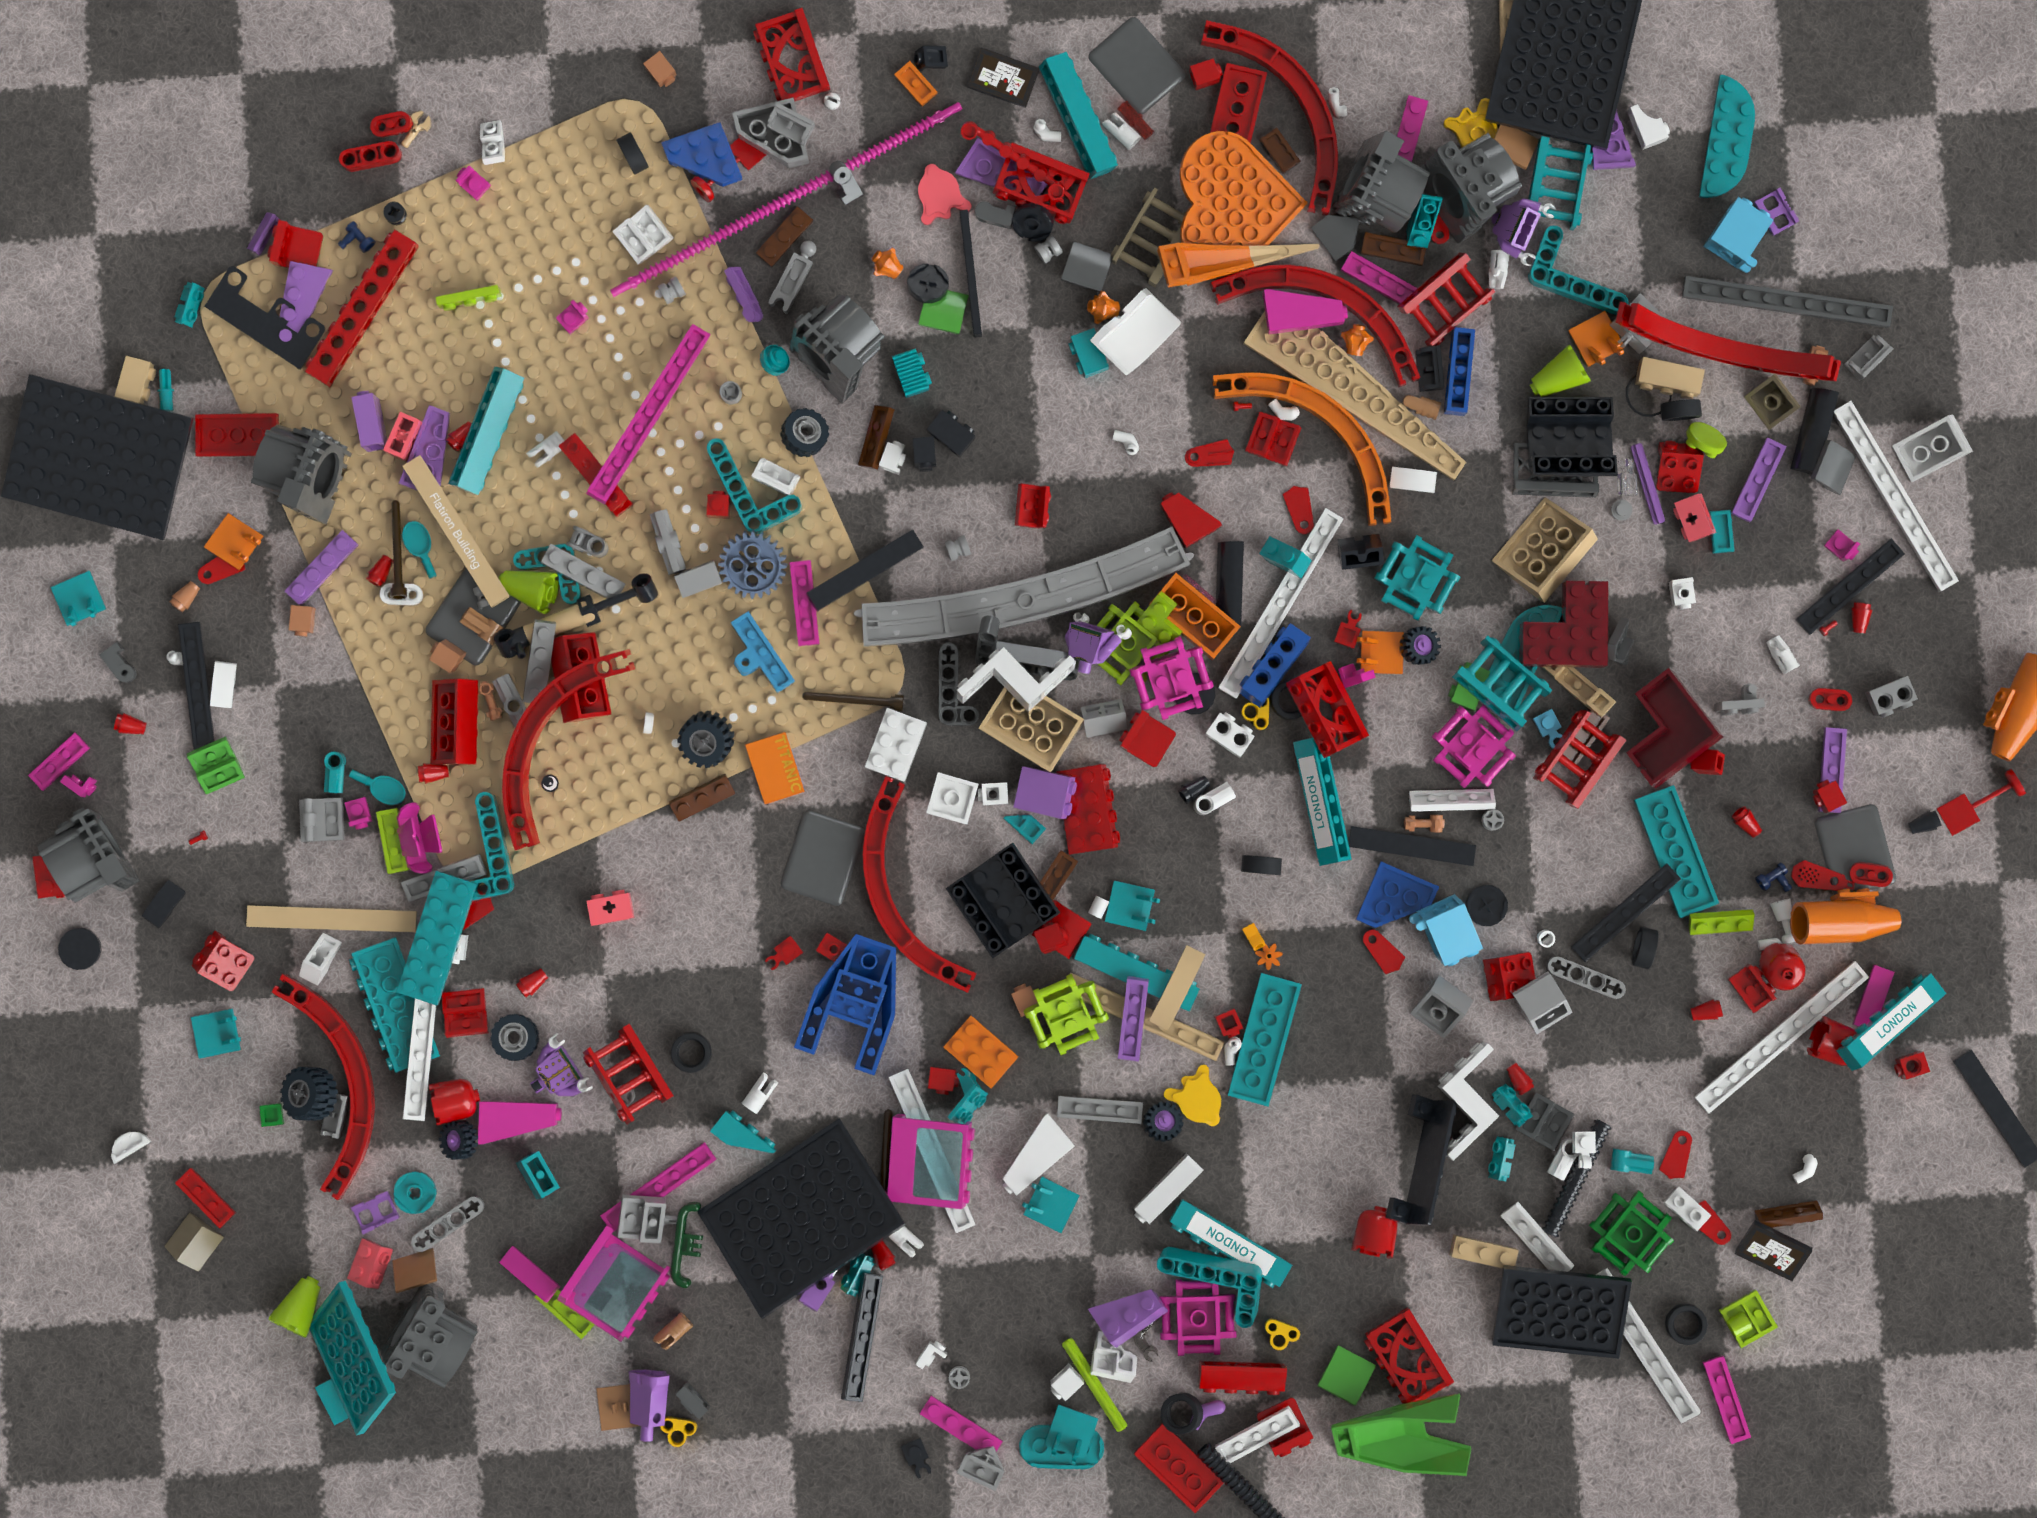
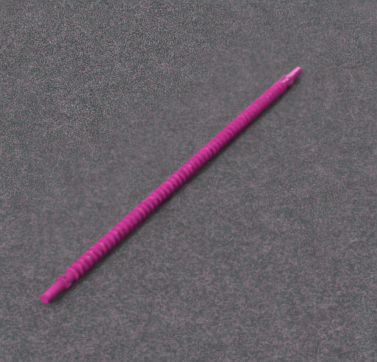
M957 102L942 111L938 110L931 117L926 116V120L921 119L920 123L916 122L915 126L910 125L911 128L909 129L906 127L904 132L900 130V134L895 133L894 137L889 136V140L884 139V142H879L878 146L873 145L872 149L869 147L867 152L863 150V154L860 155L858 153L857 157L852 156V160L847 159L845 165L849 170L854 171V167L859 168L860 164L865 165V161L870 162V159H875L876 155L880 157V153L883 152L885 154L886 150L891 151V147L896 148L897 144L902 145V141L907 142V139H912L913 135L917 137L919 132L922 134L923 130L928 131V127L933 128L934 124L942 123L945 121V118L962 110L960 103ZM826 170V174L823 175L821 173L820 177L815 176V180L810 179L809 183L804 182V186L799 185V188H794L793 192L789 190L787 195L783 193V197L778 196V200L772 199V203L767 202V206L762 205L761 209L756 208V212L751 211L750 215L746 213V217L743 218L741 216L739 221L735 219V223L730 222L729 226L724 225V229L719 228L718 232L714 231L713 235L708 234L709 237L707 238L704 236L702 241L698 239V243L695 244L693 242L692 246L687 245V249L682 248L681 252L676 251V255L671 254L670 258L665 257V261L661 259L659 264L655 262V266L652 267L650 265V269L644 268V272L639 271L638 275L628 277L627 281L610 289L611 294L615 297L630 288L635 289L641 282L646 283L647 279L652 280V276L657 277L658 273L662 274L663 270L668 271L667 268L669 267L672 269L674 264L678 266V262L681 261L683 263L684 259L689 260V256L694 257L695 253L700 254V250L705 251V248H710L711 244L716 245L715 242L718 241L720 243L723 238L726 240V236L729 235L731 237L732 233L737 234V230L742 231L743 227L748 228V224L753 225V222H758L759 218L763 220L765 215L769 217V213L774 214L775 210L780 211V207L785 208V205H790L791 201L796 202V198L801 199L802 195L806 197V193L809 192L811 194L812 190L817 191V187L822 188V185H827L828 181L833 182V177Z

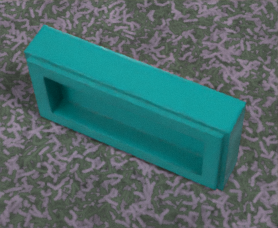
M1731 510L1710 511L1709 514L1716 533L1711 535L1713 554L1734 552Z

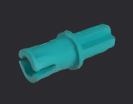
M160 369V389L157 390L160 397V409L173 411L174 389L171 388L170 369Z

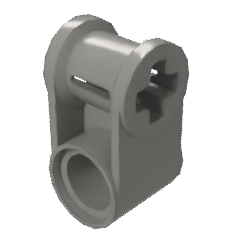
M577 526L573 527L574 532L570 541L566 543L567 546L597 558L604 557L608 553V544L601 537ZM597 542H602L603 547L601 551L594 552L593 545Z

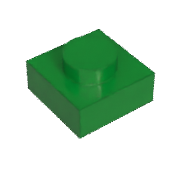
M282 1103L259 1106L261 1127L284 1124Z

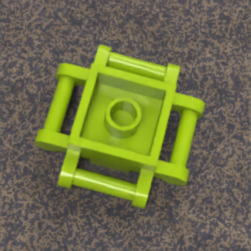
M1136 601L1126 613L1111 604L1108 607L1109 611L1097 624L1098 627L1106 628L1116 615L1120 620L1111 631H1114L1116 635L1117 626L1124 625L1125 630L1123 632L1127 628L1132 632L1130 638L1125 640L1121 638L1122 642L1110 654L1111 658L1126 669L1123 674L1107 661L1097 664L1116 679V683L1120 686L1130 675L1129 670L1137 667L1143 659L1140 649L1145 647L1149 649L1153 645L1158 646L1162 644L1154 635L1131 618L1133 613L1140 618L1145 612ZM1170 651L1154 655L1150 660L1168 655ZM1147 672L1142 673L1144 683L1148 680Z
M1069 974L1066 976V979L1039 990L1037 988L1033 990L1038 1003L1026 1008L1024 1014L1026 1018H1029L1040 1049L1046 1048L1055 1042L1060 1055L1066 1054L1067 1050L1090 1040L1096 1041L1100 1039L1094 1024L1103 1023L1109 1017L1107 1012L1103 1010L1096 994L1094 981H1087L1077 986L1073 975ZM1081 994H1088L1096 1014L1089 1015ZM1039 1012L1043 1013L1051 1032L1046 1036L1037 1018V1013ZM1088 1027L1089 1032L1062 1043V1038Z

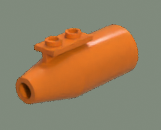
M2025 654L2010 688L2001 687L1996 693L1995 701L1987 712L1983 724L1985 727L1995 730L1991 754L2006 761H2011L2037 730L2036 654Z
M1869 888L1858 889L1857 892H1851L1850 889L1838 890V894L1830 897L1831 901L1797 902L1792 908L1790 918L1792 936L1796 943L1800 945L1862 942L1896 931L1901 926L1900 912L1894 908L1877 905L1875 897L1879 895L1878 891L1870 892Z

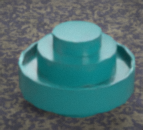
M769 345L760 354L761 365L767 373L779 376L788 370L790 365L789 356L782 347Z

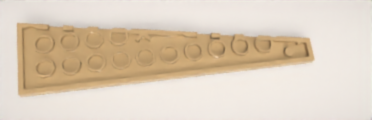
M1264 311L1243 343L1244 345L1301 382L1324 392L1350 414L1453 481L1456 479L1466 462L1446 443L1442 442L1433 431H1430L1421 420L1408 411L1402 403L1397 401L1387 389L1352 357L1348 356L1323 331L1315 328L1268 335Z

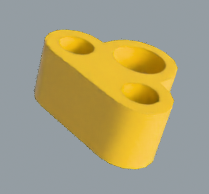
M1269 698L1266 699L1265 705L1260 708L1250 702L1245 704L1241 710L1243 719L1253 722V726L1257 730H1264L1268 726ZM1246 707H1254L1256 709V716L1248 718L1244 712ZM1258 719L1264 720L1265 724L1263 727L1257 725Z
M1268 1319L1265 1322V1330L1270 1334L1269 1342L1276 1350L1285 1349L1289 1341L1295 1342L1300 1337V1331L1293 1325L1276 1319ZM1271 1323L1276 1324V1329L1273 1331L1268 1328ZM1291 1330L1296 1331V1336L1293 1338L1289 1337ZM1276 1335H1282L1285 1338V1342L1281 1346H1276L1273 1344V1338Z
M665 1417V1421L672 1422L671 1428H666L665 1425L660 1426L663 1432L668 1433V1442L674 1447L682 1446L687 1436L693 1435L697 1430V1424L694 1420L677 1417ZM686 1424H692L694 1429L692 1431H688L686 1429ZM674 1431L682 1432L683 1440L681 1442H675L672 1439Z

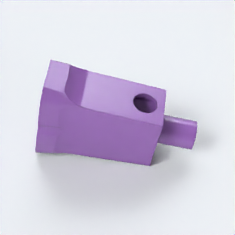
M629 1371L630 1423L641 1426L640 1441H653V1427L665 1425L667 1392L670 1378L666 1371Z

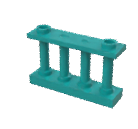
M1541 136L1538 142L1528 199L1538 202L1539 197L1547 196L1574 201L1572 213L1547 210V214L1554 216L1552 219L1571 222L1569 230H1574L1577 225L1580 226L1582 213H1579L1587 165H1591L1593 152H1590L1591 145H1586L1583 152L1552 147L1549 144L1550 138ZM1552 155L1582 161L1580 173L1550 168L1545 164L1546 157ZM1547 175L1578 181L1576 193L1545 188V185H1541L1542 178ZM1538 211L1541 217H1546L1543 212Z
M1486 636L1480 642L1485 647L1469 668L1462 666L1452 678L1517 732L1527 722L1523 714L1539 695L1546 697L1551 693L1552 689L1544 679L1535 676L1503 649L1497 639ZM1492 653L1501 662L1485 682H1480L1475 677V673ZM1508 667L1517 676L1505 691L1497 696L1491 691V686ZM1525 681L1533 690L1517 709H1512L1508 705L1507 700L1521 683Z

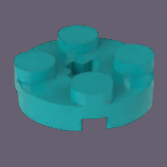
M414 1171L406 1173L395 1183L394 1200L396 1205L405 1213H423L430 1209L436 1200L437 1189L435 1183L429 1175L423 1172ZM412 1187L420 1189L419 1198L416 1196L412 1198L410 1196L412 1194L410 1191Z

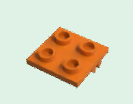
M1606 311L1568 330L1587 367L1595 363H1599L1601 366L1606 363L1605 358L1614 353H1618L1619 356L1624 354L1623 348L1620 347L1621 344L1618 343L1620 337L1610 326L1612 322Z
M228 513L204 548L240 570L244 563L248 562L249 556L257 545H260L261 539L264 536Z
M1362 631V637H1357V642H1361V658H1357V663L1361 664V669L1364 668L1365 672L1373 670L1376 674H1403L1402 653L1404 650H1400V647L1403 646L1400 640L1404 639L1402 637L1404 632Z

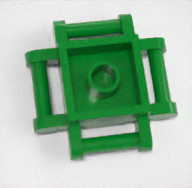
M1639 1190L1634 1193L1629 1202L1625 1201L1617 1193H1614L1611 1197L1612 1200L1595 1221L1592 1220L1588 1225L1601 1235L1591 1250L1601 1254L1620 1270L1619 1273L1623 1276H1626L1635 1264L1648 1274L1652 1269L1651 1266L1668 1245L1671 1246L1674 1242L1663 1231L1672 1217L1668 1213L1664 1214L1643 1197L1644 1194ZM1639 1203L1655 1216L1659 1223L1657 1225L1637 1210L1635 1206ZM1620 1204L1623 1210L1605 1231L1601 1226ZM1660 1237L1662 1240L1643 1262L1641 1259ZM1608 1241L1629 1258L1627 1263H1624L1604 1247L1605 1243Z

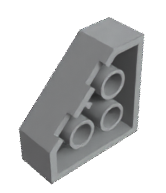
M794 98L732 112L739 139L787 168L809 164L806 147L767 128V121L776 103L797 113Z

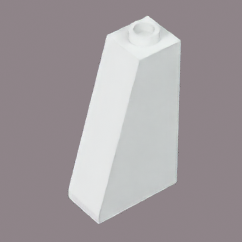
M1048 1113L1043 1116L1003 1177L1005 1183L1002 1185L1009 1194L1014 1192L1017 1196L1075 1147Z
M1186 1153L1134 1207L1136 1211L1134 1215L1142 1223L1147 1221L1150 1224L1202 1173L1203 1169Z

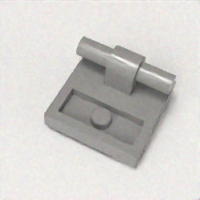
M1749 683L1743 685L1740 690L1741 700L1714 704V711L1720 712L1721 716L1738 714V711H1741L1742 715L1754 714L1759 712L1760 708L1765 707L1764 699H1757V687Z
M343 798L299 800L301 842L345 840Z

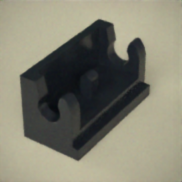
M1441 346L1419 348V350L1415 351L1417 370L1420 375L1418 380L1419 392L1443 390L1445 386Z

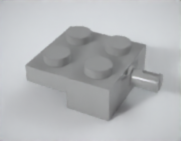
M1641 293L1629 304L1631 306L1632 303H1638L1664 317ZM1616 318L1610 324L1622 337L1618 340L1622 348L1628 343L1640 354L1653 342L1615 323Z
M622 1195L617 1236L618 1238L639 1239L640 1242L661 1243L664 1224L676 1225L677 1215H665L666 1201L664 1197Z

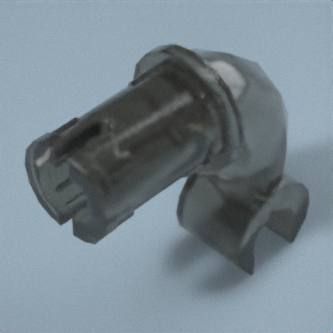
M1160 1317L1133 1336L1135 1345L1144 1353V1358L1149 1362L1153 1361L1148 1356L1149 1351L1155 1352L1158 1356V1349L1146 1342L1145 1335L1148 1334L1147 1331Z

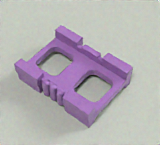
M1781 188L1754 202L1758 210H1765L1772 219L1781 214H1784L1787 218L1788 225L1781 229L1777 228L1774 221L1772 222L1769 230L1773 236L1799 222L1794 210L1790 211L1789 204H1787V201H1784L1786 197ZM1773 196L1778 203V207L1768 211L1763 201Z
M388 1191L375 1196L374 1199L366 1203L362 1202L351 1207L361 1227L362 1234L374 1230L375 1227L386 1224V1222H392L400 1217ZM388 1200L393 1212L383 1216L378 1204ZM369 1209L373 1216V1221L364 1225L359 1217V1213Z

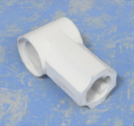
M1225 782L1203 796L1198 797L1193 807L1197 814L1206 815L1236 798L1228 782ZM1200 800H1206L1209 803L1207 811L1199 808Z
M1569 1138L1561 1141L1559 1149L1547 1170V1173L1562 1181L1565 1180L1575 1158L1579 1155V1153L1567 1154L1565 1152L1566 1144L1572 1143V1139Z

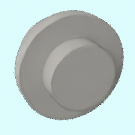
M1618 500L1612 505L1611 514L1619 521L1627 520L1632 514V506L1626 500Z

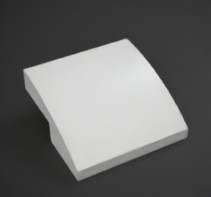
M645 205L632 218H627L613 231L637 264L644 262L674 239L649 205Z

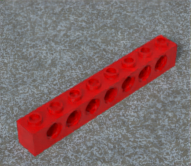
M395 229L386 236L384 247L381 251L378 250L372 261L374 263L370 269L367 268L363 272L362 282L359 286L353 288L350 294V301L341 307L338 320L331 323L326 339H322L317 346L318 351L314 358L310 357L305 365L307 368L305 372L329 388L419 248L415 241ZM393 250H398V257L395 259H390V252ZM381 268H387V274L379 277L378 271ZM375 285L377 288L376 292L371 295L367 294L368 287ZM359 303H365V309L362 312H356V306ZM347 321H354L353 328L345 330V323ZM342 338L343 344L339 348H334V341ZM331 356V363L324 366L322 364L323 358Z

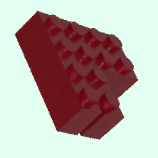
M1566 580L1563 582L1562 623H1521L1519 662L1524 666L1604 668L1608 666V581H1589L1586 584L1585 581Z
M1668 668L1635 693L1660 727L1626 753L1637 768L1641 769L1640 772L1649 784L1657 788L1724 736L1675 672Z

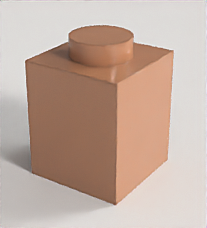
M660 51L643 63L645 69L659 87L663 85L667 87L675 81L676 71Z
M291 605L289 631L295 632L294 636L307 637V633H313L316 608Z
M445 639L434 644L430 651L432 655L429 660L447 672L452 673L457 670L466 652Z
M1025 983L1013 988L1015 992L1011 994L1021 1017L1025 1016L1024 1010L1038 1003L1031 985L1026 987Z

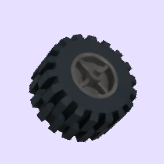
M703 711L698 712L696 715H692L680 729L677 743H681L678 749L684 752L682 755L684 759H690L688 763L691 765L695 762L697 763L696 767L699 768L705 765V768H710L712 764L716 766L731 751V747L734 745V740H732L735 736L734 731L730 732L732 725L730 723L726 724L727 719L725 717L721 719L719 713L715 712L712 715L711 711H706L704 714Z
M298 1067L292 1069L291 1073L285 1076L286 1080L282 1082L283 1088L280 1089V1093H282L280 1100L284 1104L282 1107L287 1111L286 1114L292 1117V1119L307 1121L322 1120L324 1117H328L330 1115L329 1111L334 1109L333 1105L337 1102L336 1094H338V1090L335 1088L337 1084L336 1081H333L332 1074H328V1070L319 1067Z

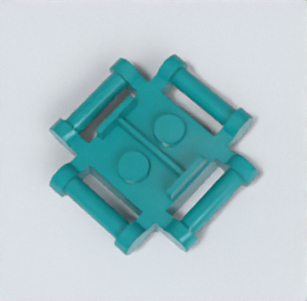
M1418 535L1414 538L1409 549L1394 541L1391 546L1392 550L1381 571L1374 577L1375 580L1388 586L1381 601L1386 604L1388 602L1409 613L1417 621L1420 619L1425 607L1441 614L1444 609L1442 606L1454 584L1458 583L1461 578L1459 575L1446 569L1454 555L1450 552L1445 553L1430 545ZM1418 547L1441 559V565L1439 566L1424 556L1415 553V550ZM1399 553L1405 556L1392 580L1387 578V575ZM1444 576L1448 580L1436 602L1433 603L1429 600L1440 579ZM1393 591L1419 604L1418 608L1393 596Z

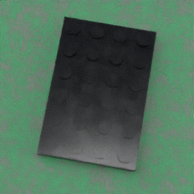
M1503 1265L1492 1345L1619 1359L1632 1280L1631 1278Z

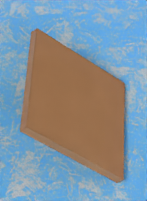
M1503 125L1499 126L1494 140L1509 154L1513 163L1526 170L1539 139L1520 129Z
M433 1248L392 1260L396 1293L437 1281Z
M630 1384L596 1388L601 1431L639 1426L630 1423Z

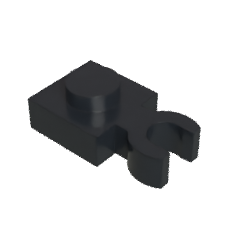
M921 1437L901 1445L908 1465H916L915 1474L917 1478H921L920 1468H926L928 1474L931 1473V1467L924 1462L929 1456Z

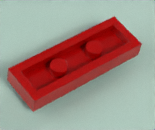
M190 1168L175 1182L218 1228H221L236 1214L193 1168Z

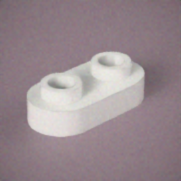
M394 583L385 584L380 590L381 600L388 605L414 606L423 599L422 589L415 584H405L407 588V598L405 599L389 598L388 593ZM412 591L416 592V597L414 599H410L409 594Z

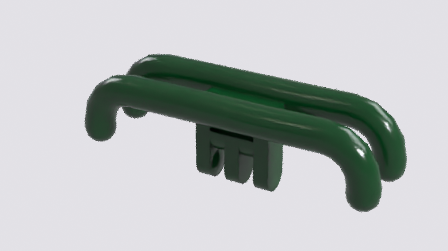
M699 1202L685 1204L679 1210L677 1216L670 1276L673 1283L682 1288H688L691 1285V1280L683 1277L680 1273L682 1255L701 1257V1252L693 1251V1248H702V1244L694 1243V1239L703 1240V1235L685 1233L687 1215L689 1212H697L701 1209Z

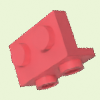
M362 1238L347 1279L367 1288L378 1289L383 1281L393 1249Z

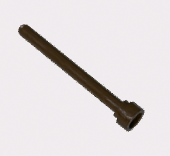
M393 500L391 509L394 584L390 588V598L405 599L407 598V588L403 584L400 503L398 500Z
M804 692L802 698L810 701L890 706V709L902 712L904 695L895 694L891 698Z
M890 1109L884 1112L880 1183L887 1194L893 1115Z

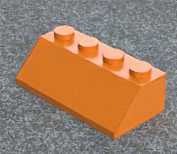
M1177 573L1173 575L1161 590L1177 603V606L1167 619L1182 630L1181 635L1195 647L1201 646L1203 653L1212 661L1241 627Z

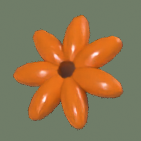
M1265 944L1262 947L1263 951L1255 952L1256 955L1262 957L1257 964L1262 965L1266 962L1267 970H1270L1272 963L1280 966L1276 958L1281 957L1283 953L1275 952L1276 944H1273L1270 949Z

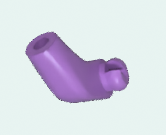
M1214 1400L1202 1404L1203 1419L1201 1424L1207 1417L1223 1413L1226 1407L1225 1403L1221 1400Z

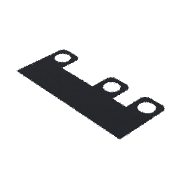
M235 266L229 267L204 307L301 370L325 332V326L310 317L305 321L298 333L286 326L289 321L284 317H279L276 313V308L280 304H286L289 308L295 310L293 304L283 298H278L268 313L238 294L247 280V275ZM232 272H237L241 276V282L236 286L228 282V276ZM313 323L319 327V334L317 336L310 337L307 335L306 327L309 324ZM283 329H288L292 333V338L288 342L282 341L279 337V333Z

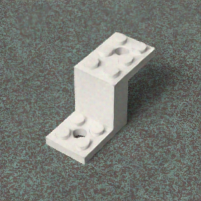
M1004 647L1000 651L996 649L988 657L989 661L985 665L981 663L974 669V674L969 680L965 678L958 684L957 699L963 704L994 676L1029 712L1075 669L1076 661L1071 656L1067 659L1062 657L1054 665V671L1052 673L1046 672L1039 679L1040 682L1038 683Z
M1477 1042L1469 1050L1471 1054L1467 1058L1462 1057L1454 1064L1456 1069L1452 1073L1446 1072L1438 1080L1440 1082L1438 1087L1450 1100H1454L1457 1103V1107L1472 1122V1124L1469 1125L1467 1123L1460 1129L1459 1133L1461 1135L1457 1139L1452 1138L1449 1140L1447 1157L1453 1161L1499 1117L1464 1080L1494 1050L1488 1043L1482 1042L1479 1044Z

